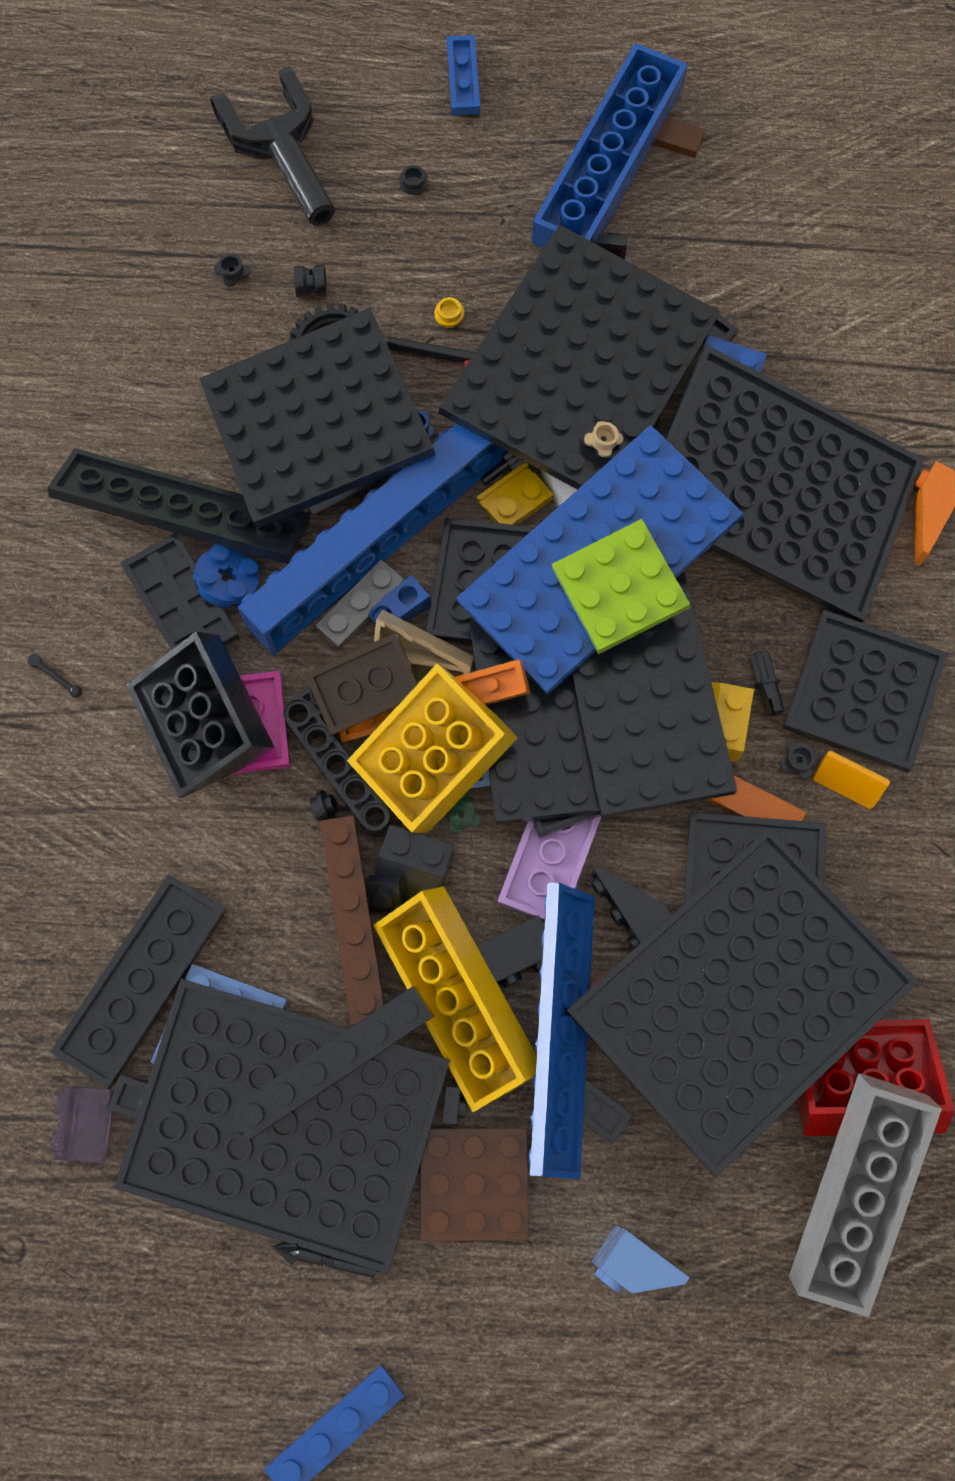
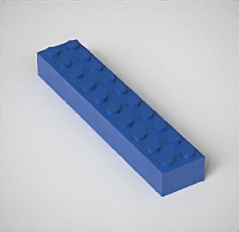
M458 424L450 430H443L432 444L436 455L393 472L389 476L387 483L379 489L371 490L365 496L363 503L355 509L346 511L341 516L338 524L330 530L322 531L317 536L314 544L306 550L303 549L297 552L292 557L289 565L281 571L273 572L267 578L265 585L257 591L248 593L242 599L238 609L247 630L274 656L345 596L380 560L385 562L478 483L482 476L505 460L503 455L506 454V450Z

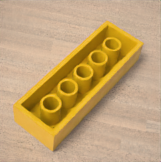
M444 886L421 891L373 925L407 990L412 986H416L435 1015L434 1018L425 1024L442 1056L450 1059L448 1067L472 1112L493 1103L534 1078L537 1055Z

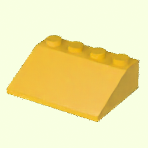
M437 663L347 761L412 833L427 834L518 737L493 711L442 665Z

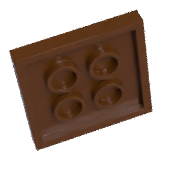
M527 1128L430 1129L421 1160V1241L529 1240Z

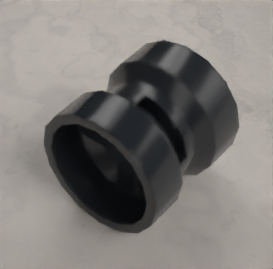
M315 265L312 269L305 268L304 266H294L296 297H306L310 293H315L317 296H327L325 265Z

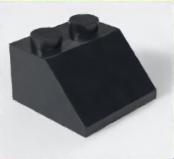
M389 825L378 856L374 875L402 876L405 902H407L421 891L444 886L455 855L454 845Z

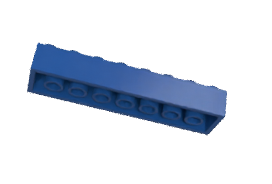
M638 43L633 45L534 218L532 229L533 244L544 248L557 227L561 225L597 245L598 235L602 236L654 143L658 132L684 88L688 64Z

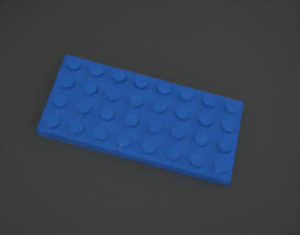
M650 425L456 599L464 610L513 660L520 659L523 661L526 674L548 695L596 651L552 570L551 564L642 519L673 575L677 578L742 519L743 512Z

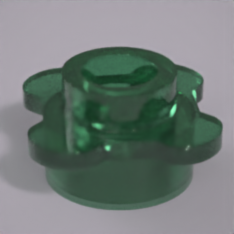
M462 797L445 814L450 821V831L454 834H460L463 829L470 826L477 827L481 822L480 815L475 813L474 801L471 797ZM463 812L465 816L460 818L458 816L459 813Z

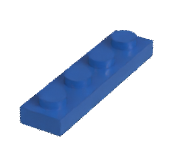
M381 1364L270 1462L264 1470L272 1481H310L401 1400L405 1393L383 1364Z

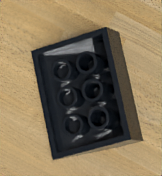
M196 631L126 684L179 798H184L251 765L275 748L220 635Z

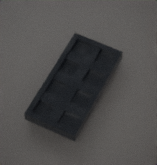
M177 533L168 536L120 563L171 650L196 631L220 635L225 646L239 639L238 633L222 607L209 603L199 594V587L196 584V580L195 582L193 580L196 564Z

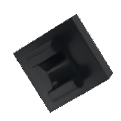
M607 232V236L598 235L597 245L625 260L628 238H619V233Z

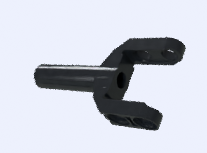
M289 66L278 71L283 87V96L292 111L251 126V130H245L227 96L220 93L210 97L214 114L234 151L253 158L273 157L309 223L313 224V226H319L332 219V216L335 214V208L299 145L307 137L314 120L312 117V103L293 69Z

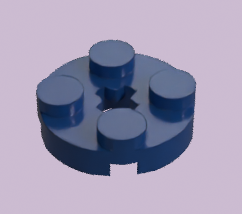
M216 544L199 557L193 572L194 582L196 580V584L199 587L198 592L206 601L218 607L232 608L233 604L241 603L248 593L256 591L259 582V567L255 560L247 557L242 552ZM220 573L229 574L233 579H228L225 582L221 580L222 575Z

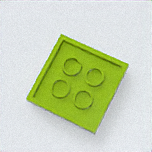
M642 519L551 564L552 570L598 654L690 608L688 599Z

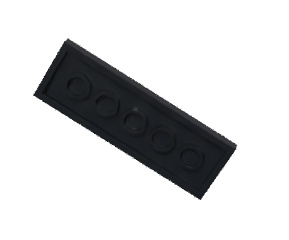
M168 874L50 1052L107 1089H111L227 910Z

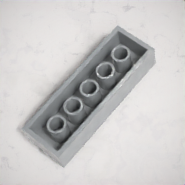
M858 1074L789 1274V1278L798 1296L865 1317L870 1316L942 1110L927 1094L864 1074Z

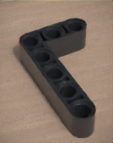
M308 687L292 698L283 709V716L289 730L364 832L374 838L386 835L389 825H392L387 806L347 761L350 758L335 736L330 734L312 690ZM297 712H306L308 714L307 718L302 722L292 721L293 715ZM316 737L327 739L326 743L320 748L310 746L311 741ZM335 762L346 764L345 769L339 774H333L329 771L330 766ZM355 787L365 790L364 796L358 800H352L348 797L349 791ZM374 813H380L385 819L381 825L371 826L367 823L368 817Z

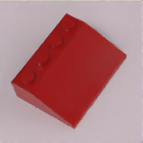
M930 1019L879 1020L797 1099L803 1136L838 1135L859 1073L927 1094L942 1108L933 1134L946 1133L955 1112Z

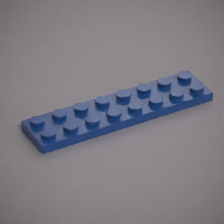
M547 883V895L544 900L546 915L545 930L542 934L544 948L543 965L540 969V979L542 982L541 998L538 1004L539 1032L535 1045L537 1065L533 1079L535 1098L534 1110L531 1115L533 1132L529 1163L531 1176L580 1179L588 1036L566 1011L590 989L595 896L562 883Z

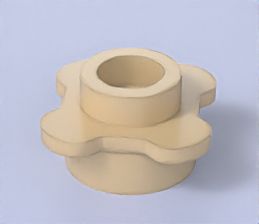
M600 421L596 424L592 433L585 435L584 442L587 446H593L601 457L606 458L611 456L612 449L615 446L622 444L623 436L613 424Z

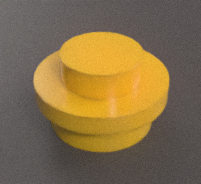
M452 297L444 298L435 307V319L443 327H456L464 319V308L457 299Z

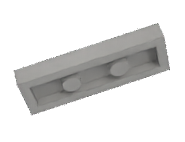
M380 560L315 625L317 631L340 650L370 620L368 616L369 611L386 594L403 582L404 578L384 561Z

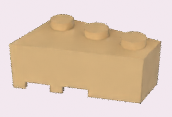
M384 610L377 617L374 642L397 633L418 682L437 663L442 665L454 677L472 672L474 656Z

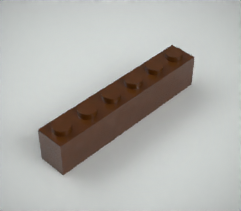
M352 815L320 821L350 1022L354 1026L384 1006L385 999L357 824Z

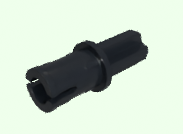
M768 651L754 653L751 655V662L757 682L754 687L756 690H759L764 716H774V711L777 714L785 712V708L783 707L778 688L780 679L775 677L770 654Z

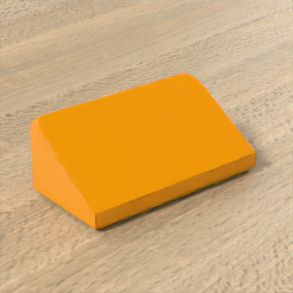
M828 751L822 758L813 776L815 782L868 809H872L890 783L889 779L833 751Z

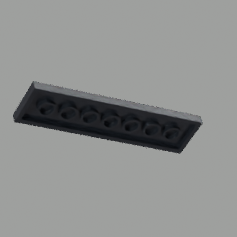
M76 448L71 452L47 487L48 497L286 564H289L310 523V513L299 511L256 529L242 494Z

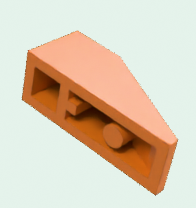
M937 461L930 471L923 469L915 483V487L919 488L913 499L914 564L918 566L929 555L955 507V470Z

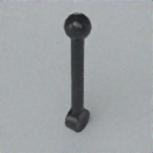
M32 654L28 657L27 661L31 667L41 669L69 690L71 697L78 698L81 696V687L71 685L43 664L42 659L37 654Z

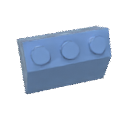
M616 1225L592 1260V1263L598 1267L595 1275L617 1293H620L623 1287L630 1293H638L685 1285L690 1278L627 1230Z

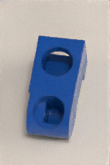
M410 575L386 594L369 611L368 616L376 625L377 617L384 610L407 622L420 611L424 613L431 605V598L417 580Z

